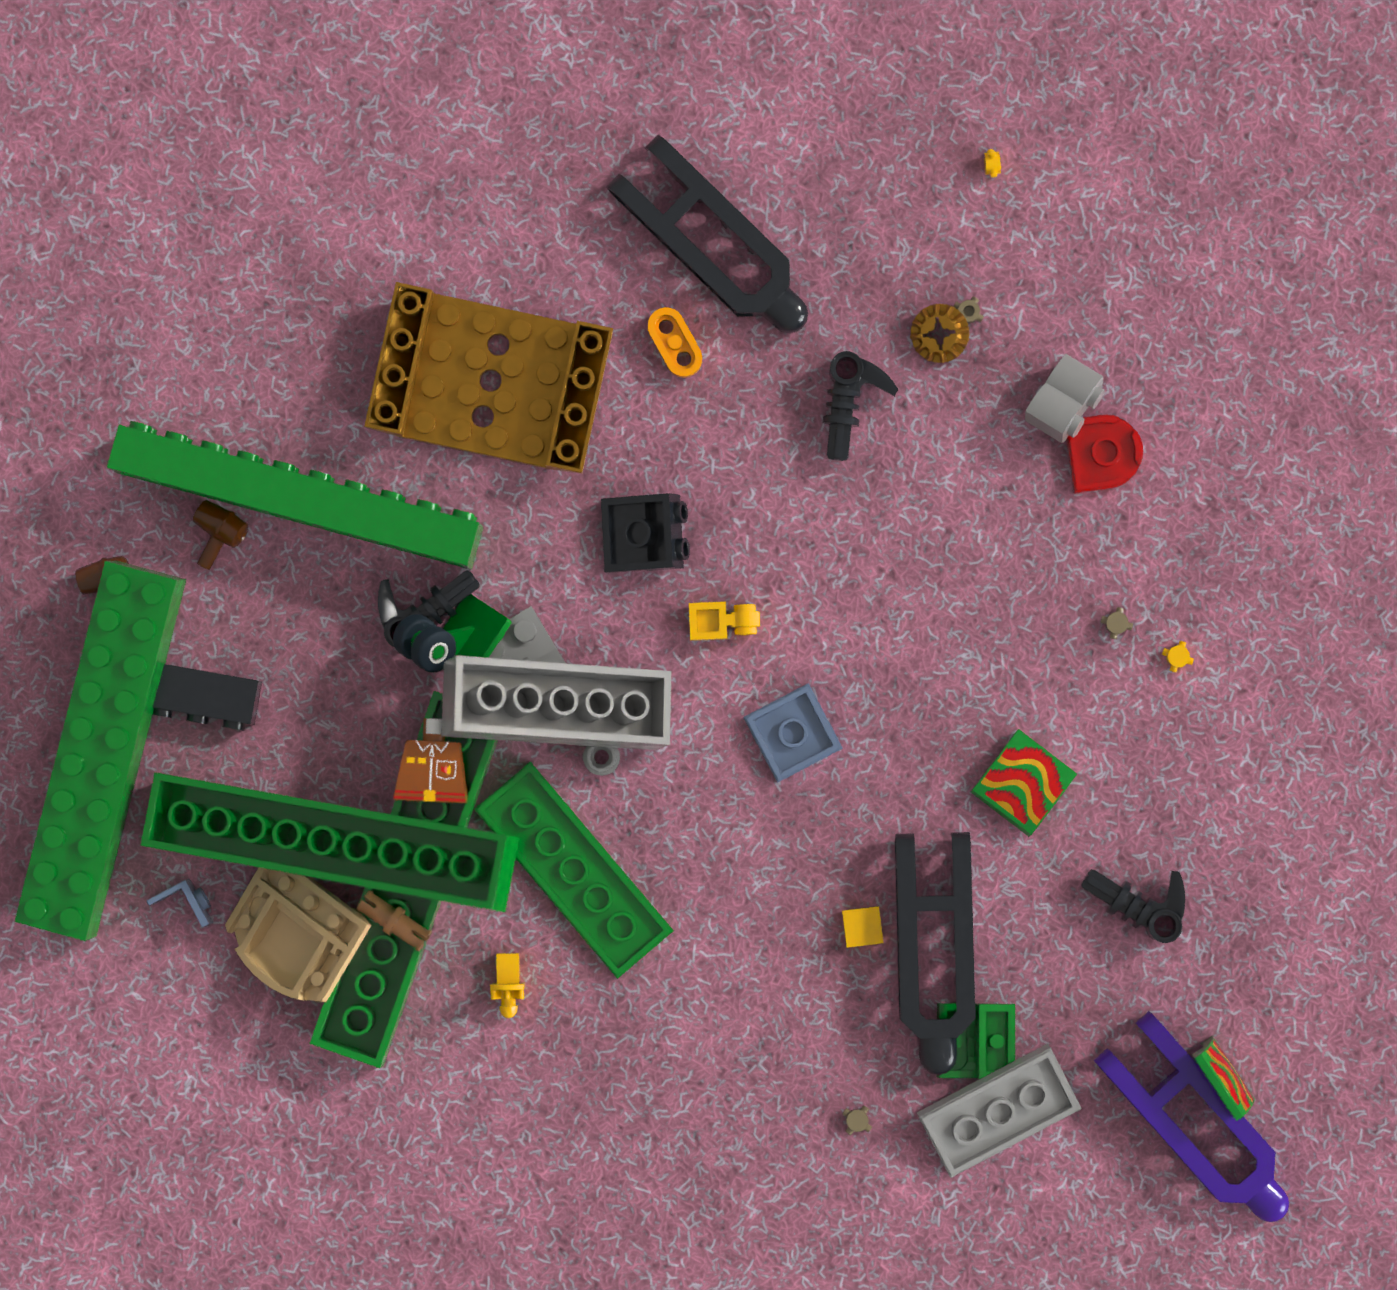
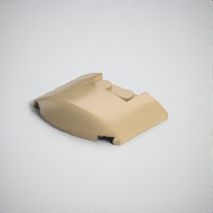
M258 868L225 926L228 933L232 934L235 932L239 947L235 948V951L245 966L260 981L273 990L294 999L326 1002L370 929L371 924L355 908L348 906L312 877Z

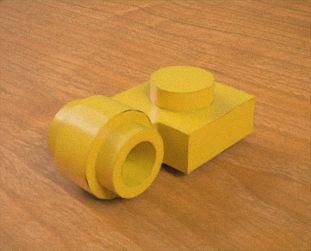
M726 601L689 603L690 640L728 639L727 626L734 628L735 635L738 636L756 635L757 627H760V612L756 611L755 604L734 605V612L727 614Z

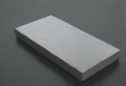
M1046 1044L917 1112V1115L947 1173L952 1178L1082 1108L1049 1044Z

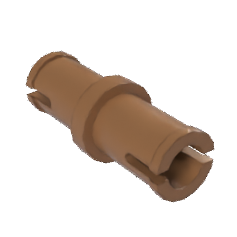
M369 890L364 896L365 901L361 900L356 910L384 927L383 932L388 935L393 933L419 952L424 946V941H428L432 931L427 930L406 916V910L403 908H394Z

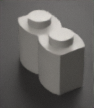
M1065 354L1027 407L1025 421L1060 443H1063L1068 436L1074 438L1084 424L1085 419L1081 417L1088 407L1094 409L1105 393V390L1102 388L1103 376Z

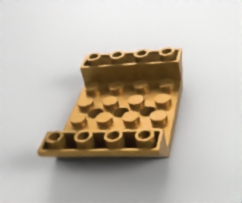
M396 282L364 427L415 441L546 469L582 474L613 328L577 321L575 324L435 294L432 289ZM496 335H502L509 340L508 351L499 356L492 354L488 349L490 339ZM495 371L501 376V385L497 390L486 391L481 387L480 379L485 372ZM479 407H488L493 411V421L487 427H478L473 422V413Z

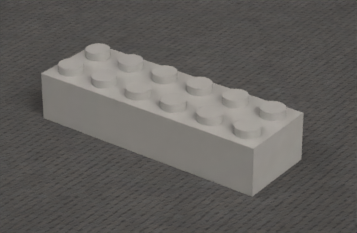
M454 656L444 662L442 736L644 750H658L670 745L671 671Z

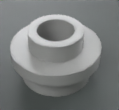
M586 746L583 753V761L591 773L600 776L608 775L619 765L620 753L618 748ZM605 750L608 753L609 759L605 764H598L595 761L594 756L597 751Z

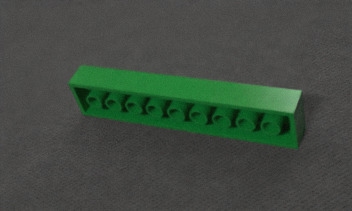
M130 421L129 427L118 425L107 464L108 469L118 474L470 570L473 568L483 531V526L476 522L477 517H475V514L453 509L452 515L442 513V508L438 504L421 499L417 500L416 505L405 503L406 498L402 494L384 489L381 490L380 495L370 493L371 488L367 487V485L347 479L344 486L334 483L335 478H332L331 475L315 470H310L309 475L306 476L299 474V468H296L295 465L274 460L272 466L263 464L264 459L259 458L260 456L238 450L237 456L229 455L228 449L224 448V446L202 440L201 447L192 444L193 440L189 439L188 436L166 430L165 437L156 435L158 430L153 429L152 426L135 421Z
M116 560L105 561L14 922L82 941H87L97 936L154 710V700L163 667L166 663L187 579Z
M433 691L424 718L442 719L443 694ZM424 720L416 739L418 741H423ZM445 737V742L461 743L468 803L395 800L390 814L467 828L498 740ZM364 887L359 903L361 900L365 901L364 896L371 890L373 894L394 908L401 907L406 910V916L427 930H432L441 901ZM360 912L369 921L371 927L328 1000L324 1002L310 1044L381 1068L386 1061L427 942L424 941L423 948L418 952L414 947L393 933L388 935L383 932L384 927Z
M154 772L140 846L506 912L519 838Z

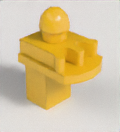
M497 953V983L490 984L491 1000L501 999L500 1013L503 1017L509 1019L517 1013L518 1005H516V999H524L525 982H520L519 953Z

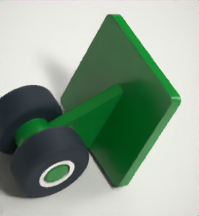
M471 594L460 602L455 610L457 614L454 617H450L444 628L437 627L431 620L420 614L405 617L394 631L393 644L401 655L413 660L421 669L426 672L436 673L444 669V662L454 656L489 658L500 640L504 637L512 621Z

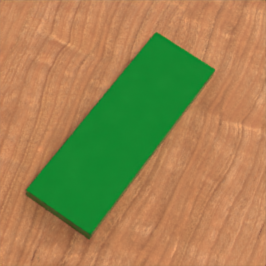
M532 762L524 766L474 809L493 833L519 838L515 859L617 979L674 931Z

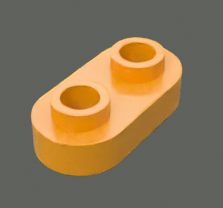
M668 307L654 311L648 320V332L667 368L677 377L687 378L695 375L702 365V353L683 317L678 311ZM663 321H669L673 324V330L669 334H664L659 330V325ZM679 354H689L691 362L687 366L679 365L677 362Z

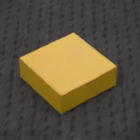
M879 906L842 910L847 948L884 943Z

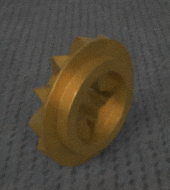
M934 304L922 309L912 322L910 338L915 351L927 361L945 363L957 358L965 350L969 341V326L964 315L955 307L947 304ZM936 317H939V323H941L943 329L955 330V333L944 337L942 350H940V344H938L936 338L924 336V334L935 329Z

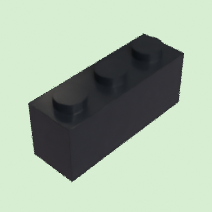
M164 664L153 704L154 710L152 715L172 718L173 711L187 713L186 721L208 724L209 717L223 720L222 727L244 731L245 724L255 725L262 681Z

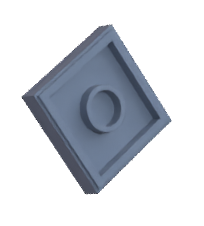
M809 683L743 717L777 783L843 749Z

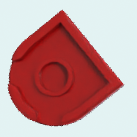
M1114 415L1083 417L1085 421L1078 434L1074 438L1071 436L1066 438L1074 494L1111 489L1125 484L1136 474L1143 459V444L1139 433L1128 422Z

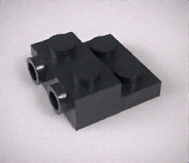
M665 493L601 499L604 572L615 573L684 568L683 560H688L690 555L689 542L686 538H682V523L687 522L688 509L686 503L680 500V495Z

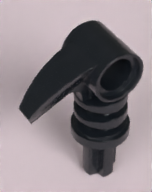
M850 351L838 353L832 359L829 368V375L834 385L833 389L827 390V394L832 396V402H827L826 407L831 409V414L823 416L822 423L829 425L826 456L834 461H846L849 458L851 428L859 427L860 422L858 418L853 417V411L859 410V405L854 404V398L860 397L861 386L869 383L894 397L898 391L893 380L883 370ZM844 360L851 361L856 366V375L851 379L839 377L836 372V365Z
M466 570L441 590L436 585L432 586L430 591L433 596L429 599L422 596L420 598L422 604L418 607L412 604L405 610H399L395 604L389 579L381 580L378 591V610L386 641L394 647L393 628L409 615L420 614L433 623L437 621L439 624L443 623L441 617L445 613L450 617H454L457 612L453 607L480 587L479 582L469 570Z
M1091 869L1086 874L1081 887L1107 903L1109 906L1106 912L1110 915L1120 911L1123 913L1122 920L1126 921L1128 918L1134 920L1133 927L1137 928L1141 924L1145 927L1149 937L1161 943L1173 942L1180 936L1185 910V889L1180 872L1171 871L1167 899L1163 903H1157L1151 898L1147 901L1142 900V892L1140 891L1134 895L1130 892L1132 884L1128 881H1124L1120 886L1094 869ZM1162 915L1169 916L1173 922L1172 931L1166 936H1159L1154 929L1156 919Z

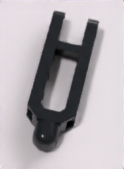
M659 134L656 135L645 147L646 151L649 150L665 165L668 173L686 192L662 214L621 174H618L606 186L608 191L737 317L764 316L776 329L783 333L798 332L807 322L808 310L803 300L790 289L789 259L670 143ZM696 202L704 203L720 219L721 225L725 229H731L745 243L747 250L752 255L755 253L771 268V279L757 294L743 293L675 226Z
M951 832L950 834L952 839L951 895L916 896L914 833L895 834L899 1019L918 1036L919 1058L922 1066L931 1074L936 1075L946 1074L952 1070L957 1059V1038L976 1019L970 832ZM953 911L954 913L953 947L955 951L954 985L956 988V1013L950 1019L927 1020L919 1013L917 912Z

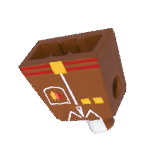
M424 718L423 741L406 740L394 791V800L468 803L462 746L458 742H445V737L442 736V719Z

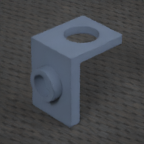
M190 879L184 880L146 900L149 906L154 905L183 890L202 928L213 923L206 910L211 905L205 892L201 887L195 889Z

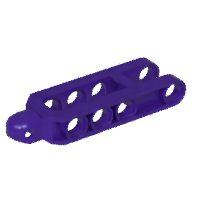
M1148 1011L1135 1024L1149 1037L1157 1050L1173 1066L1175 1070L1148 1093L1108 1048L1095 1058L1094 1062L1219 1202L1245 1203L1261 1220L1266 1222L1279 1221L1288 1212L1289 1198L1274 1180L1276 1152L1244 1116L1238 1121L1232 1117L1198 1064L1158 1019ZM1188 1084L1196 1090L1205 1101V1104L1228 1126L1230 1132L1255 1157L1256 1169L1240 1184H1228L1162 1109L1165 1104Z

